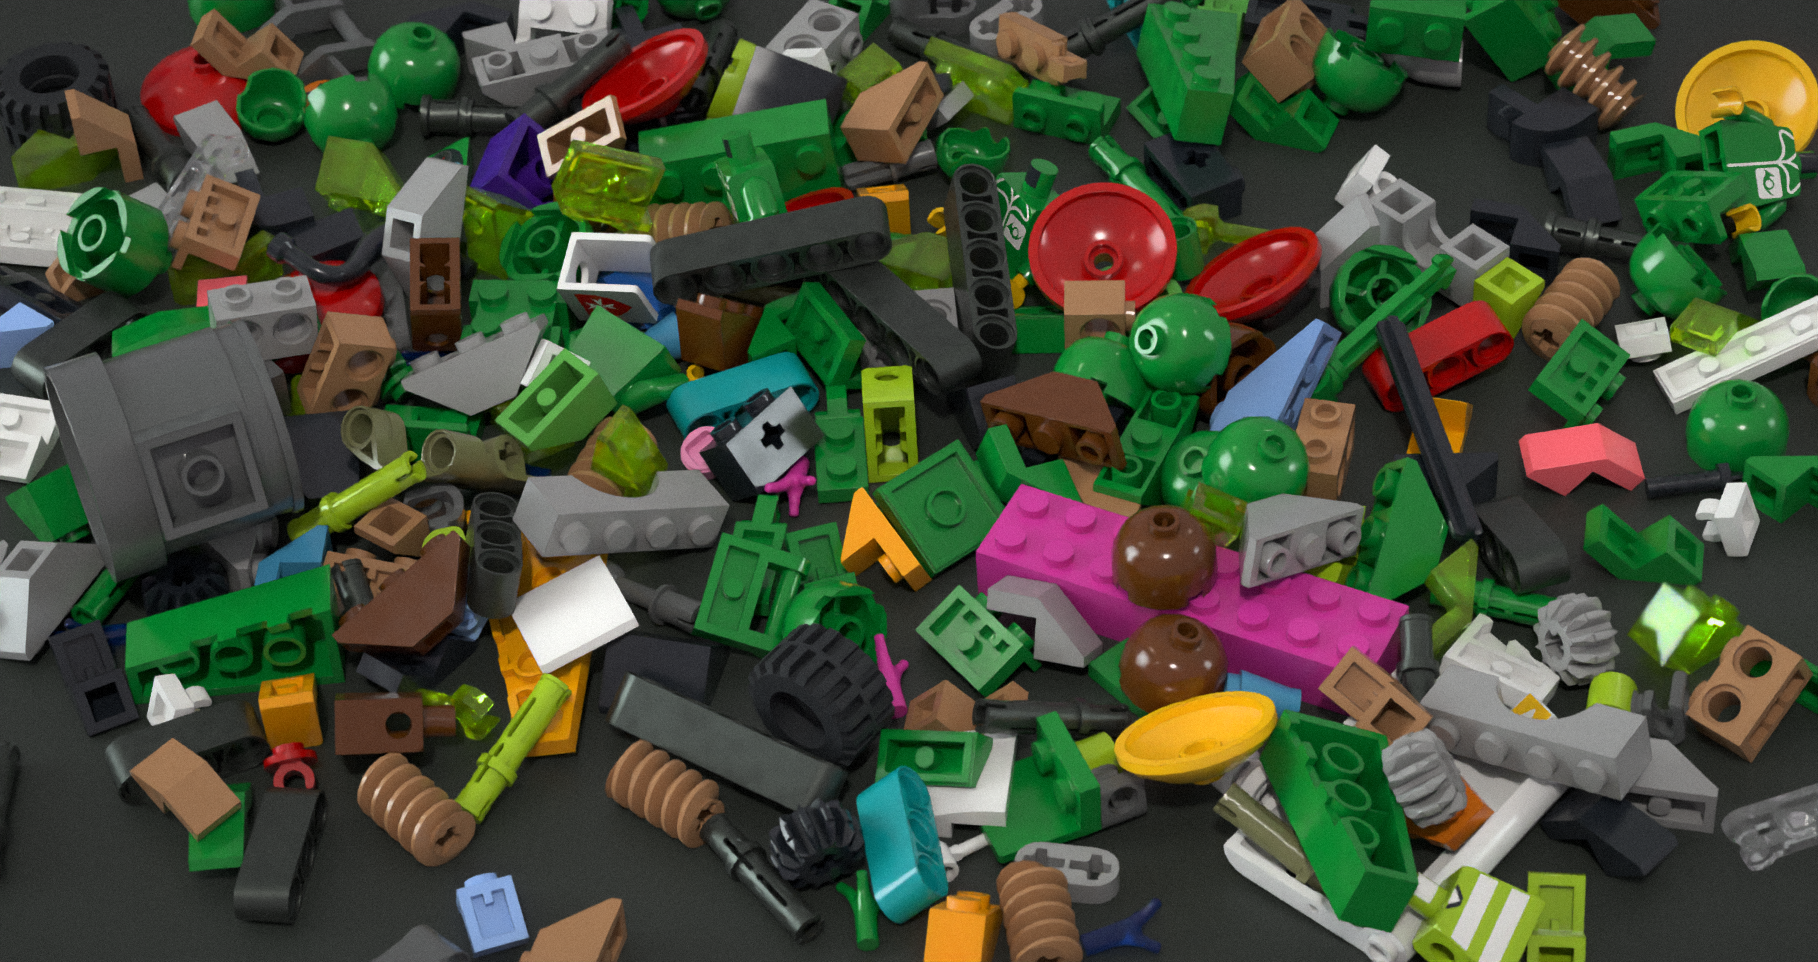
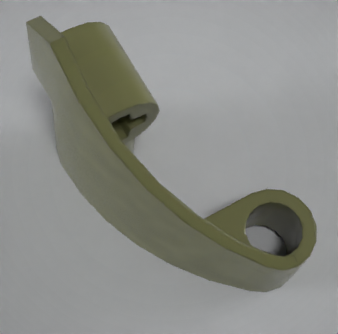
M360 405L351 408L344 416L341 424L343 443L360 460L374 469L379 470L408 451L406 428L400 415ZM437 429L428 435L422 446L421 460L427 472L426 479L422 482L431 484L450 483L457 489L477 493L497 492L505 495H522L528 477H535L526 475L522 449L519 443L507 434L482 441L473 435Z

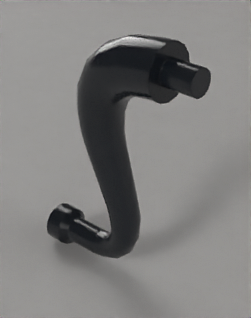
M385 222L379 223L365 232L348 260L342 265L331 266L318 262L299 249L296 240L284 232L277 234L271 240L266 253L276 263H286L302 275H307L309 279L320 284L332 287L347 286L361 279L381 258H384L382 256ZM460 239L461 275L470 279L477 272L479 263L466 255L467 243Z

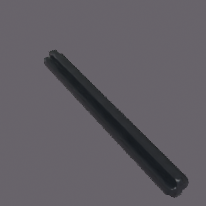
M1388 315L1385 320L1377 322L1375 326L1376 335L1451 536L1458 541L1459 545L1469 546L1472 541L1480 540L1482 537V526L1405 324L1399 321L1398 316Z

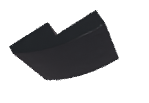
M756 45L732 115L826 99L833 128L849 81L816 66Z

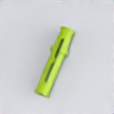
M408 450L397 459L339 494L330 492L321 498L319 506L299 518L291 520L287 524V532L291 541H294L317 525H328L330 534L335 531L344 533L353 527L355 519L417 482L425 480L427 472L423 461L419 460L415 464L410 465V462L415 460L418 455Z
M548 673L542 674L534 690L509 722L496 744L493 745L488 753L480 755L476 761L478 768L465 788L454 799L461 805L462 811H467L473 815L476 824H481L490 807L504 788L512 787L518 778L516 771L521 766V763L549 726L555 714L572 694V691L568 689L569 687L557 677Z

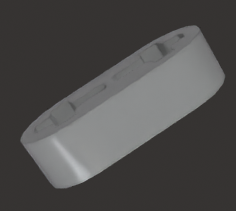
M1000 1L970 23V46L998 57L996 37L999 32V14L1017 12L1043 25L1042 1Z
M1033 842L1022 847L1015 856V862L1022 860L1037 861L1045 867H1053L1062 871L1068 880V892L1071 894L1072 902L1102 904L1113 899L1120 889L1119 861L1108 850L1050 842ZM1092 873H1100L1098 880L1090 879Z

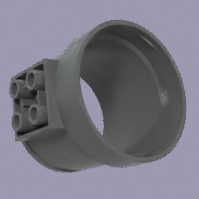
M241 318L229 320L228 324L213 329L207 327L106 360H101L99 355L93 352L43 369L48 398L72 478L101 557L115 583L167 566L166 555L272 521L274 517L288 512L294 514L304 510V494L300 473L283 413L260 351L250 330Z

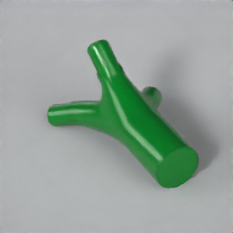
M858 870L856 872L857 891L844 882H839L836 890L847 898L853 910L857 948L862 951H872L879 946L877 915L881 908L870 893L867 871Z

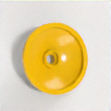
M1751 40L1725 45L1707 54L1685 77L1679 89L1675 106L1676 124L1679 130L1699 135L1698 131L1720 120H1725L1723 118L1714 119L1711 117V110L1718 108L1717 98L1711 95V90L1729 86H1737L1743 94L1744 103L1772 119L1775 126L1788 127L1793 132L1796 152L1804 151L1818 128L1817 81L1808 65L1798 55L1778 44Z
M1229 691L1196 696L1162 707L1135 721L1119 735L1114 744V751L1118 764L1138 777L1172 784H1210L1221 779L1225 773L1243 764L1269 739L1278 722V715L1273 701L1259 693Z

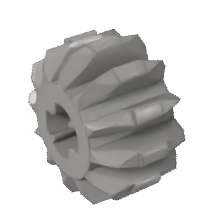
M1569 593L1558 596L1556 600L1550 601L1548 605L1538 609L1539 622L1533 625L1539 641L1535 648L1541 651L1543 656L1542 663L1560 677V681H1564L1568 686L1575 684L1581 686L1591 683L1592 679L1601 673L1614 670V656L1620 653L1619 647L1614 640V635L1618 631L1612 628L1610 623L1611 612L1602 610V604L1598 597H1588L1585 593Z
M1426 728L1415 733H1408L1394 740L1392 745L1382 750V770L1388 778V786L1393 790L1397 803H1400L1403 807L1406 817L1412 819L1414 824L1422 829L1433 824L1438 825L1456 816L1457 812L1467 807L1466 786L1459 774L1461 771L1456 767L1452 754L1448 753L1443 741L1437 738L1434 732Z

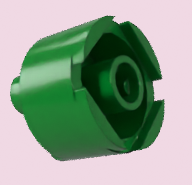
M96 187L82 194L72 204L66 214L72 217L67 232L62 230L59 232L57 254L63 270L82 282L106 292L114 291L125 299L143 290L156 275L164 274L171 265L172 252L168 248L169 232L162 211L117 190Z

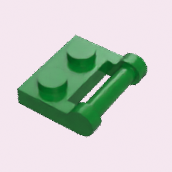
M722 532L692 635L751 652L760 659H763L782 641V626L786 611L797 596L800 582L807 579L811 562L799 555ZM770 569L777 571L781 576L763 634L750 630L749 627L766 570Z

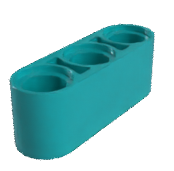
M782 352L684 383L673 390L670 398L667 400L666 407L685 440L697 428L704 426L717 427L731 417L738 418L746 411L743 403L753 394L764 388L774 392L791 386L808 412L817 404L819 391L800 358L794 353Z
M903 765L859 793L856 798L875 899L884 914L898 924L905 923L945 897L949 891L928 789L921 777L913 769Z

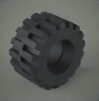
M61 41L54 44L46 42L42 43L41 46H31L23 49V53L14 54L8 58V64L0 66V119L7 141L10 144H15V148L22 153L30 151L31 156L42 157L43 155H49L50 158H59L64 154H70L71 156L79 153L64 92L66 90L75 89L118 110L107 61L102 58V54L96 49L90 50L88 45L82 43L72 45V41Z
M804 623L793 629L754 667L748 677L750 681L748 691L753 699V707L761 717L762 723L774 737L843 769L848 767L880 735L881 729H886L892 722L891 718L895 714V707L892 704L894 700L892 691L886 685L887 680L876 667L875 662L851 639L845 638L840 632L832 628L826 629L821 624L812 623L809 626Z

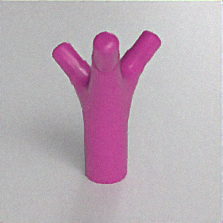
M801 456L788 468L785 477L777 482L766 483L764 487L767 493H787L790 517L799 516L800 498L805 487L813 486L816 483L814 476H807L810 462L805 456Z
M876 634L874 641L878 669L887 680L886 685L892 691L894 698L892 704L895 707V714L891 719H898L905 716L908 712L901 688V677L908 669L909 663L906 660H901L893 666L884 634Z

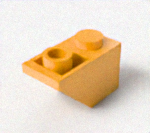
M957 891V896H947L946 901L931 907L924 962H992L1003 920V911L1000 905L990 904L991 895Z

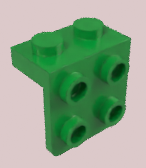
M1371 0L1365 50L1429 58L1431 60L1459 62L1467 9L1466 0Z

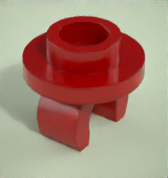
M292 742L276 746L272 749L273 755L263 761L264 771L274 774V787H285V782L289 777L298 775L305 780L306 789H316V780L310 766L318 762L317 752L305 749L304 743Z

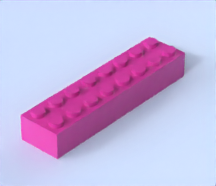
M1024 484L1019 486L976 551L978 594L983 592L987 596L988 588L1007 575L1055 583L1095 634L1119 642L1127 637L1130 638L1142 623L1162 614H1182L1193 617L1211 627L1220 637L1229 662L1227 673L1239 674L1242 669L1282 685L1301 689V701L1346 716L1350 715L1318 688L1352 646H1356L1390 675L1396 669V664L1401 661V640L1398 621L1400 617L1409 614L1408 605L1303 572L1247 588L1241 584L1238 552L1217 545V579L1211 592L1203 597V591H1201L1198 595L1188 598L1189 606L1176 610H1154L1138 606L1128 600V592L1122 589L1120 585H1118L1117 589L1112 580L1111 551L1113 541L1120 527L1129 517Z

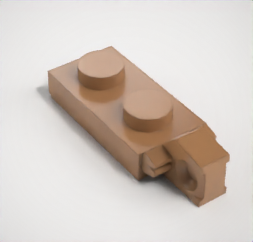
M1017 12L999 14V32L996 37L999 58L1008 62H1014L1020 70L1056 86L1064 85V83H1068V80L1086 79L1087 60L1067 51L1066 36Z

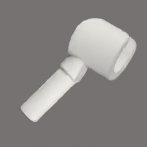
M983 833L951 847H948L945 842L939 841L947 881L951 882L957 877L959 873L957 861L989 846Z

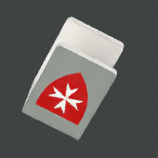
M571 232L557 291L579 320L587 321L598 305L624 322L656 323L658 313L638 286L596 284L599 271L651 273L650 251L656 244L652 236L646 234ZM578 265H580L582 272L581 283H576Z

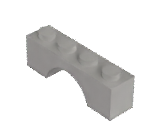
M699 470L657 471L649 494L635 498L620 497L598 491L572 475L528 477L513 521L542 557L707 548L714 546L730 505Z
M1454 664L1449 665L1420 701V704L1433 716V719L1424 729L1427 728L1434 732L1437 738L1443 741L1448 752L1617 800L1624 798L1653 759L1647 716L1596 703L1580 713L1565 718L1551 720L1527 718L1512 712L1503 704L1498 676Z

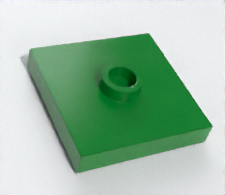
M958 439L880 486L872 494L931 579L977 551L1005 509Z

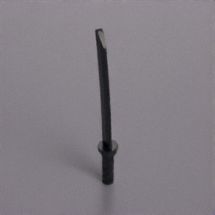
M1717 463L1715 469L1711 471L1705 470L1699 471V473L1689 472L1682 475L1672 474L1667 477L1645 478V491L1647 498L1679 495L1685 492L1687 494L1697 491H1711L1713 489L1718 490L1719 494L1722 495L1726 483L1743 480L1744 471L1731 472L1729 463Z

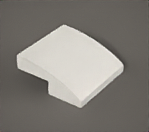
M0 186V263L50 267L58 256L57 240L60 230L67 232L72 217L66 214L72 204L83 193Z
M0 393V479L29 484L43 467L59 438L50 401Z
M599 555L516 598L515 608L511 614L542 673H550L639 626L628 603Z
M983 734L993 738V745L975 788L926 786L931 798L938 837L952 838L954 824L1006 827L1018 746L1017 734Z

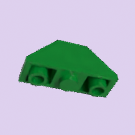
M1150 386L1120 437L1127 462L1123 470L1103 466L1093 483V491L1141 505H1163L1164 501L1159 487L1163 461L1172 446L1183 437L1192 434L1200 404V396L1192 394L1180 395L1178 392H1167Z
M1409 457L1387 463L1377 473L1372 486V494L1375 496L1371 514L1365 519L1360 529L1361 540L1359 545H1361L1356 565L1349 571L1344 586L1393 600L1435 578L1449 528L1418 462Z

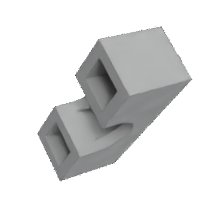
M1401 178L1370 198L1380 224L1379 245H1393L1412 254L1418 261L1415 265L1422 273L1432 265L1431 259L1436 254H1448L1454 258L1451 266L1457 270L1455 276L1445 291L1440 288L1438 292L1460 306L1473 301L1474 280L1506 257H1509L1510 246L1474 224H1471L1449 239L1438 225L1436 219V200Z

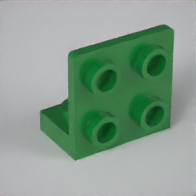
M1057 711L1036 717L1037 741L1031 743L1033 756L1015 761L1006 827L978 825L999 863L1015 860L1017 852L1025 845L1033 842L1062 844L1102 830L1101 786Z

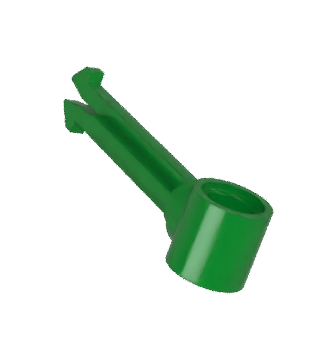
M1436 254L1431 259V266L1409 285L1405 284L1334 348L1311 398L1338 402L1337 395L1343 390V383L1349 378V373L1381 346L1375 332L1377 322L1385 320L1388 315L1398 316L1399 321L1404 324L1409 321L1440 288L1445 291L1450 286L1457 271L1451 266L1454 258L1448 254Z

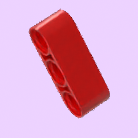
M1483 300L1467 303L1408 333L1432 397L1500 363L1511 353L1514 346V339L1491 305ZM1379 347L1364 360L1362 373L1387 410L1392 412L1403 411L1404 407L1382 348Z

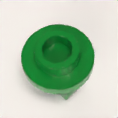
M398 350L393 366L387 369L381 383L380 399L384 403L394 399L397 404H400L414 395V393L406 391L401 383V380L413 369L411 365L407 367L405 359Z

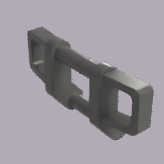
M275 0V7L279 12L258 30L260 31L273 23L284 35L292 40L296 34L335 28L346 42L317 47L301 61L296 76L303 81L304 87L315 81L326 80L327 76L335 79L343 75H350L349 72L367 69L375 41L371 38H366L350 19L349 9L342 0ZM368 76L355 77L356 82L367 81Z

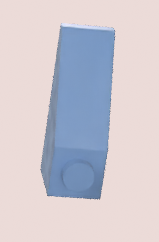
M1319 319L1312 321L1228 391L1225 400L1215 407L1211 415L1210 431H1220L1238 419L1251 416H1268L1283 421L1295 431L1304 399L1311 398L1342 332Z

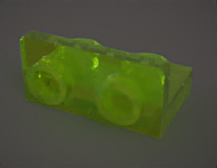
M931 36L924 54L937 66L935 72L950 73L953 86L964 81L974 94L962 108L998 122L1010 124L1013 120L1012 94L1016 87L1028 88L1029 83L1009 64Z
M573 139L551 187L561 213L573 220L580 222L591 220L610 224L622 231L633 229L649 232L653 222L647 207L666 169L661 158Z

